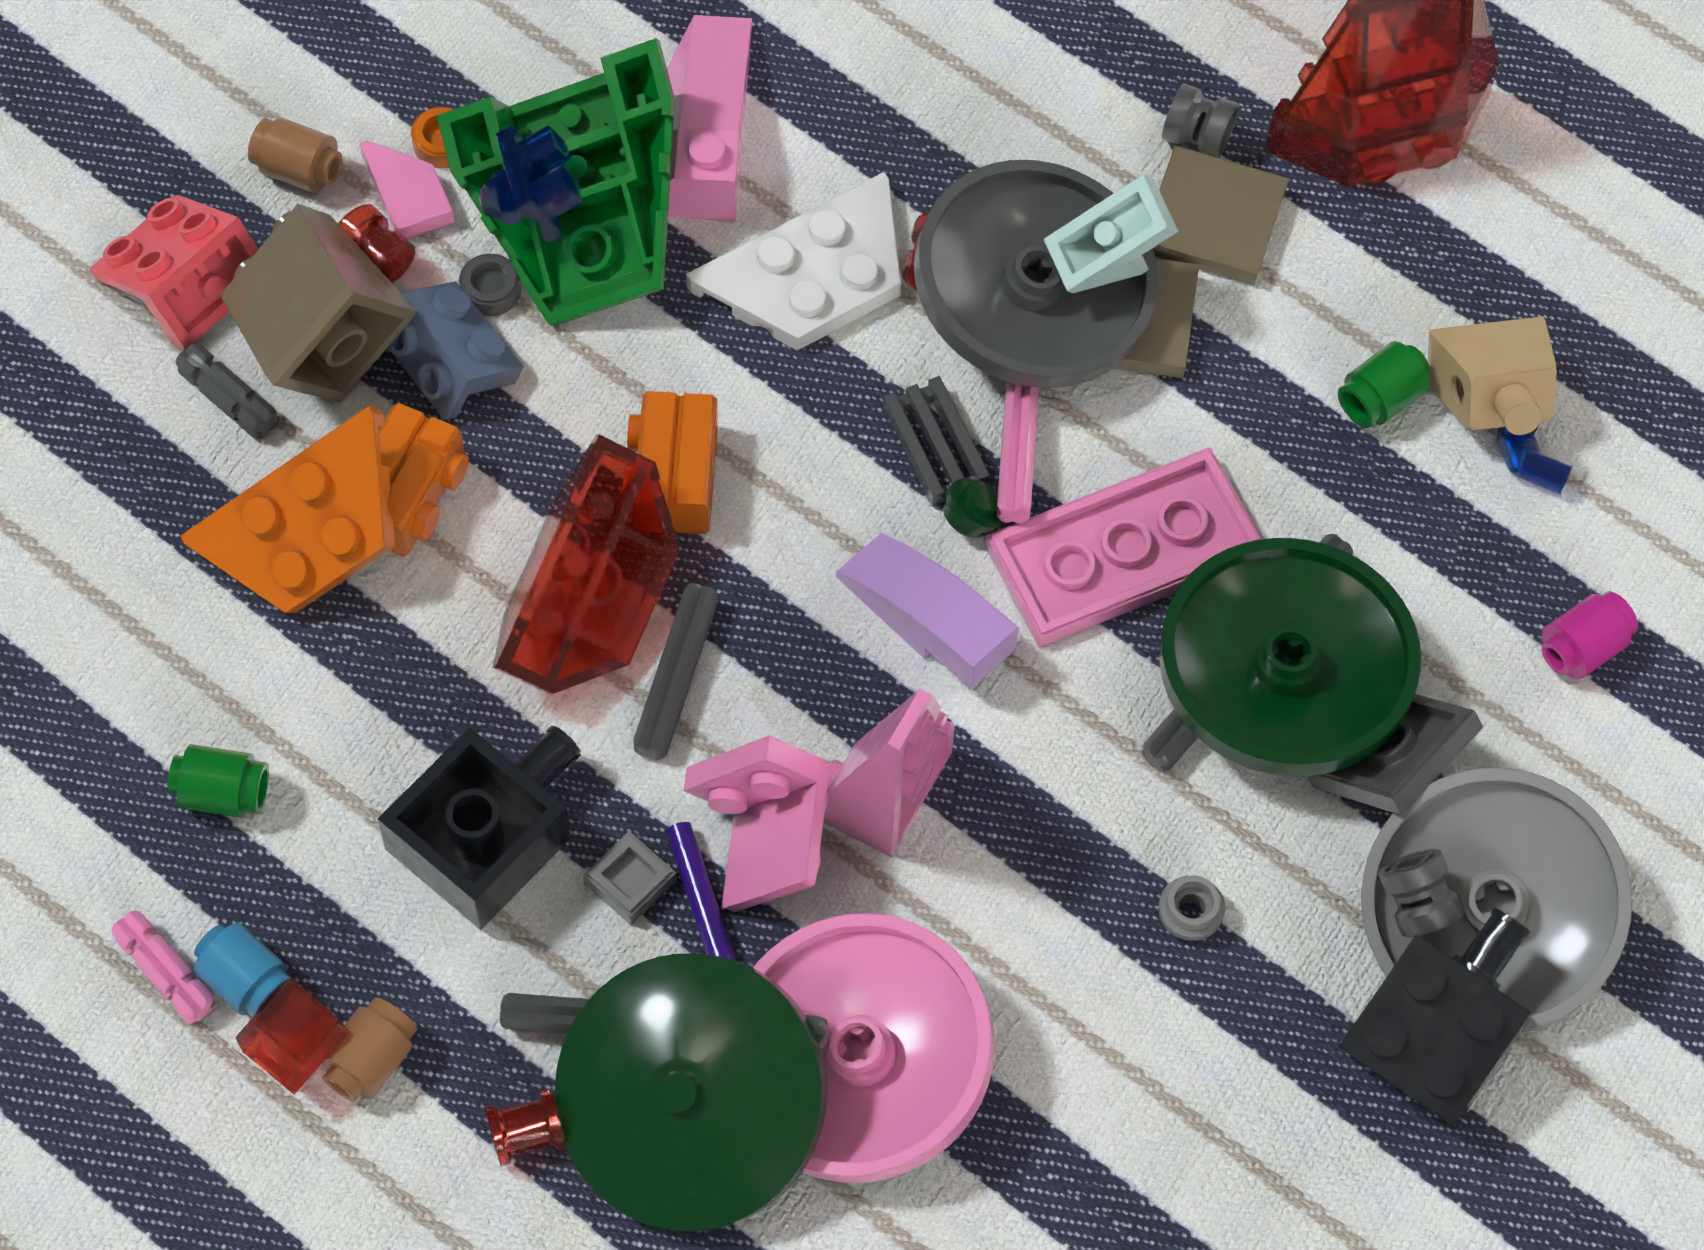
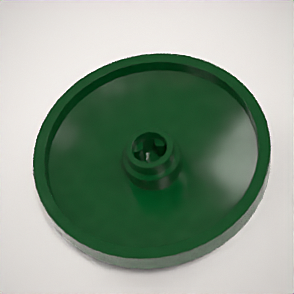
M1268 538L1254 540L1230 547L1203 562L1185 579L1172 598L1166 613L1160 639L1159 659L1163 684L1171 704L1184 724L1198 739L1221 756L1244 767L1273 775H1322L1355 765L1371 756L1385 745L1402 725L1415 696L1421 672V648L1415 623L1404 601L1390 583L1357 557L1338 548L1305 539Z
M685 953L660 956L640 962L610 979L595 992L576 1016L566 1035L556 1069L555 1108L557 1122L564 1145L576 1169L586 1183L613 1208L632 1219L662 1229L700 1231L723 1227L749 1218L770 1206L793 1185L807 1166L820 1138L826 1115L827 1076L824 1059L814 1030L803 1011L780 985L765 974L741 962L715 955Z

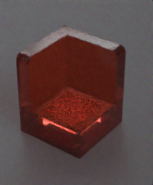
M287 979L237 1034L235 1039L245 1055L295 1095L346 1037L348 1030L337 1015L294 979Z

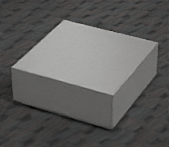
M628 831L583 875L584 884L628 924L632 925L677 882V875L670 866Z

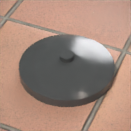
M1008 160L992 163L965 174L940 195L929 211L918 237L914 258V274L917 292L929 321L943 340L970 364L987 374L1019 385L1041 388L1066 387L1093 380L1107 373L1123 361L1137 345L1151 320L1158 295V270L1153 249L1142 254L1148 267V271L1142 275L1076 293L1068 292L1043 239L1114 193L1091 177L1059 164L1038 160Z

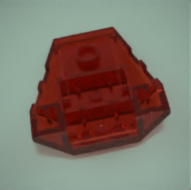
M1348 0L1323 36L1322 40L1326 49L1315 66L1313 62L1305 63L1298 73V78L1302 85L1292 100L1282 98L1275 107L1267 138V147L1271 154L1346 187L1363 182L1380 183L1401 172L1421 167L1424 169H1435L1445 165L1452 159H1456L1490 96L1500 64L1484 0Z

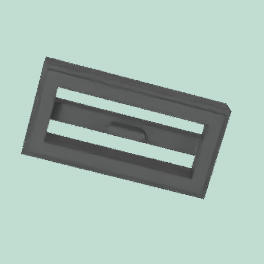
M940 376L929 379L928 386L921 389L918 384L907 387L906 394L899 397L896 396L895 392L883 396V408L932 507L946 502V492L956 480H979L989 485L990 474ZM933 402L970 477L964 478L928 403ZM914 410L950 482L949 485L941 486L905 414L906 411Z

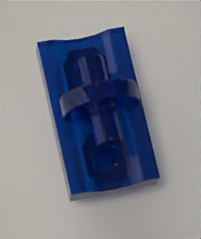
M510 125L496 133L505 170L494 172L492 178L483 184L479 192L481 208L490 218L504 221L508 225L518 223L521 216L535 219L538 221L542 238L549 243L563 235L558 216L583 202L579 187L574 178L561 166L571 160L568 147L550 125L545 126L526 138H523Z

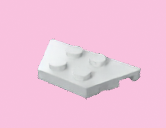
M883 172L687 273V288L693 295L699 298L706 293L732 307V316L751 326L767 329L773 338L797 351L900 297L901 280L889 178Z

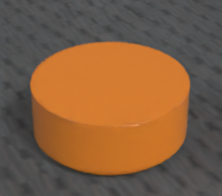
M436 107L426 110L415 119L411 128L415 155L418 159L433 164L434 168H449L437 115L454 110L452 108Z

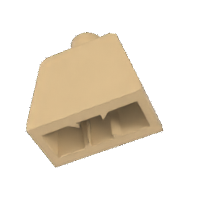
M1543 316L1429 330L1428 363L1430 366V388L1465 428L1482 430L1506 427L1512 434L1525 435L1534 431L1541 422H1548L1553 418L1557 371L1547 324Z

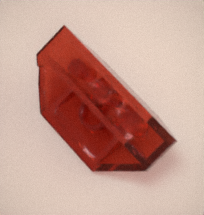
M600 434L594 437L555 498L502 619L492 668L552 695L630 665L680 550L668 505L659 484L660 476L656 462Z

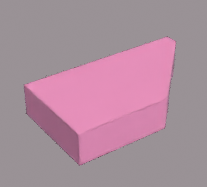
M371 141L360 143L362 157L398 242L455 223L452 207L433 164Z

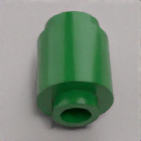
M1392 341L1346 375L1344 385L1338 389L1337 393L1340 405L1347 416L1360 427L1369 428L1374 423L1383 425L1429 390V363L1422 352L1416 347Z
M189 744L183 756L175 755L171 761L167 781L168 793L177 795V805L180 809L243 818L246 812L260 814L268 789L269 765L267 762L255 761L252 753Z

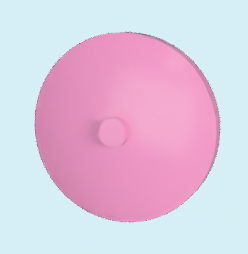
M871 913L846 914L817 921L797 930L772 947L755 964L753 968L780 985L793 998L805 1015L823 1017L828 1022V1042L825 1052L822 1053L827 1076L826 1115L815 1151L802 1173L824 1180L844 1183H867L886 1180L905 1174L932 1160L949 1147L965 1130L980 1107L990 1082L995 1055V1035L988 1002L976 977L958 952L945 940L932 931L902 918Z

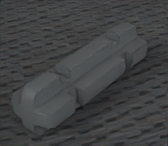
M190 344L184 352L178 355L175 361L179 374L192 385H200L199 391L232 420H240L239 426L251 437L257 439L264 438L278 423L275 408L262 397H254L255 391L222 362H214L215 356L200 344Z

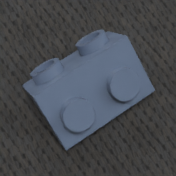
M456 281L401 293L418 313L388 346V349L444 420L458 416L468 395L516 383L524 366L470 300L469 296L462 291Z

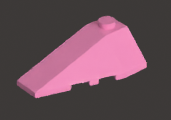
M694 15L667 67L675 97L668 218L736 221L752 18Z
M919 689L858 740L844 763L837 760L831 763L827 787L829 798L824 812L823 823L892 857L952 754L955 726L947 720L948 716L940 711L941 706L933 695Z

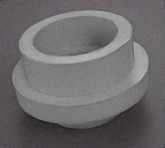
M1183 876L1170 882L1163 890L1158 906L1159 917L1164 927L1174 936L1189 941L1202 940L1214 934L1220 927L1225 914L1224 898L1219 889L1209 880L1200 876ZM1184 903H1194L1201 908L1203 914L1195 919L1188 918L1181 913L1179 907Z

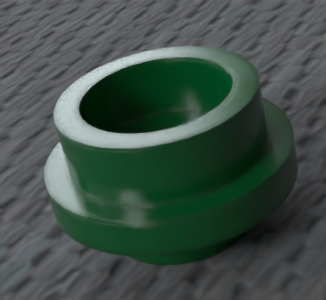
M959 479L947 490L943 513L948 523L960 534L970 538H979L985 533L995 531L1002 523L996 515L998 494L987 483L979 480Z

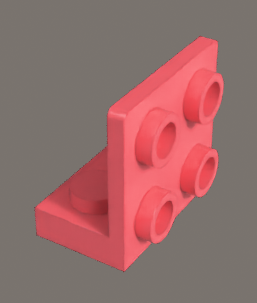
M175 195L155 204L149 210L147 219L130 234L112 241L104 249L103 257L90 267V271L96 280L143 299L171 343L186 350L190 344L198 340L229 312L220 294L234 279V273L238 266L246 259L252 257L258 251V247L239 217L186 197Z

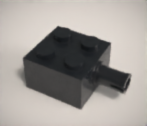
M550 726L546 733L514 764L469 727L377 818L385 850L478 929L482 930L571 839L567 807L545 789L574 760L581 756L579 747L563 730L556 726Z
M1494 907L1491 911V916L1463 956L1460 957L1455 954L1453 958L1416 934L1339 1047L1456 1128L1532 1018L1531 1011L1498 990L1501 985L1496 981L1523 939L1527 938L1530 934V930L1508 914Z

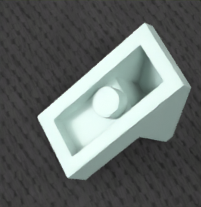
M1141 175L1043 240L1066 290L1076 293L1142 275L1148 271L1142 254L1179 231L1155 180Z

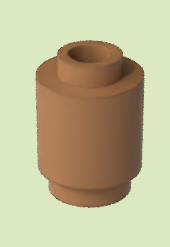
M282 117L277 118L275 121L268 118L261 120L254 129L249 141L248 160L250 163L258 166L260 173L311 193L319 192L325 185H332L338 177L342 166V154L338 151L335 137Z
M374 997L367 1008L358 1007L319 1058L320 1063L327 1070L322 1077L323 1081L333 1091L349 1101L355 1102L360 1095L367 1099H374L413 1048L410 1039L417 1031L415 1023L400 1009L378 997Z

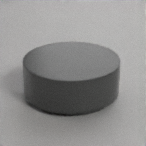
M482 254L469 260L460 272V288L469 296L483 316H498L508 312L517 304L521 295L520 276L516 274L514 266L510 263L511 260L502 255Z

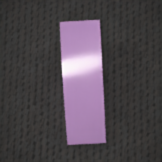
M880 533L836 571V578L920 656L925 659L929 654H932L970 690L1016 650L1018 626L988 600L948 570L906 544L883 533Z

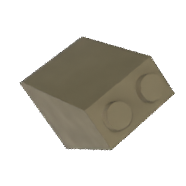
M298 203L291 211L285 213L277 220L269 238L252 257L246 259L238 266L234 273V279L220 294L264 374L274 386L339 403L418 313L331 215Z

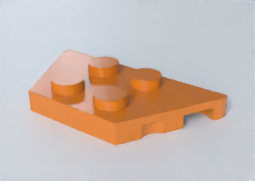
M367 406L180 535L184 544L284 613L299 612L395 547L393 516L387 506V498L390 493L388 465H381L378 427H385L384 414L379 406Z

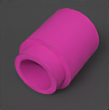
M1607 591L1602 595L1591 594L1543 628L1542 655L1550 668L1556 673L1567 675L1573 679H1583L1630 645L1631 636L1638 631L1637 617L1627 601L1617 593Z

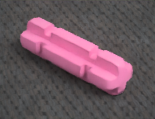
M134 910L127 913L111 929L115 941L127 955H132V958L135 960L134 963L165 999L171 1000L174 1005L173 1008L185 1022L190 1024L199 1022L215 1007L216 1003L213 994L199 978L195 979L190 967L162 935L154 931V926L140 911Z

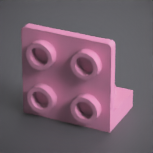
M769 735L686 768L684 792L708 801V806L714 811L734 814L722 900L723 908L737 912L810 888L815 884L821 864L820 845L823 820L829 798L827 791L830 771L829 761Z

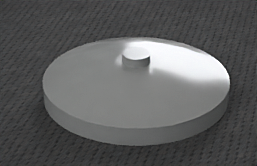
M1501 767L1479 768L1458 772L1432 782L1403 815L1393 813L1372 845L1363 874L1361 908L1365 932L1374 957L1386 977L1414 937H1404L1401 935L1394 917L1398 909L1394 896L1384 891L1378 875L1379 870L1390 862L1406 855L1428 849H1439L1442 851L1448 867V872L1445 876L1448 889L1458 894L1464 915L1448 927L1421 935L1420 937L1451 958L1455 954L1462 957L1491 916V911L1494 907L1508 914L1530 930V934L1527 938L1523 939L1512 958L1496 979L1501 985L1498 990L1531 1011L1532 1018L1521 1033L1541 1029L1564 1019L1586 1004L1602 988L1617 965L1627 940L1632 913V889L1625 858L1615 836L1605 821L1585 800L1567 787L1536 773Z

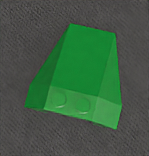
M656 38L601 57L604 73L511 106H507L490 96L437 115L452 175L459 186L467 191L482 215L480 217L489 233L495 235L511 260L510 263L514 266L516 274L520 276V281L550 326H556L664 290L675 97L660 41Z

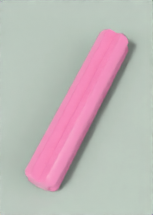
M1006 381L996 515L1004 523L1013 521L1022 524L1030 518L1039 387L1024 386Z

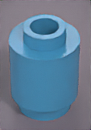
M234 923L226 928L223 925L215 926L202 937L194 950V955L197 957L194 973L242 1016L250 1014L257 1021L268 1018L286 1001L293 990L294 980L286 974L287 965L241 923Z

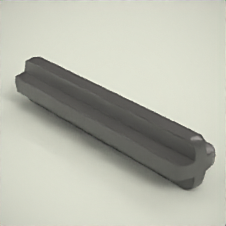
M690 583L684 588L633 739L634 751L640 756L662 760L668 754L718 604L717 592L711 587Z

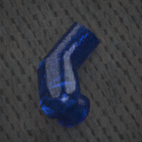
M1499 427L1497 442L1509 472L1518 478L1561 495L1573 467L1541 454L1537 439L1534 436L1538 427L1525 435H1515L1510 433L1506 427Z

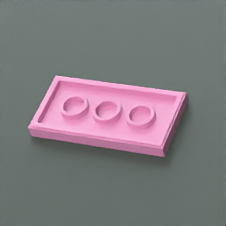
M1211 447L1030 517L1025 523H1015L987 534L985 546L1038 648L1175 594L1185 579L1199 565L1212 556L1241 543L1262 538Z

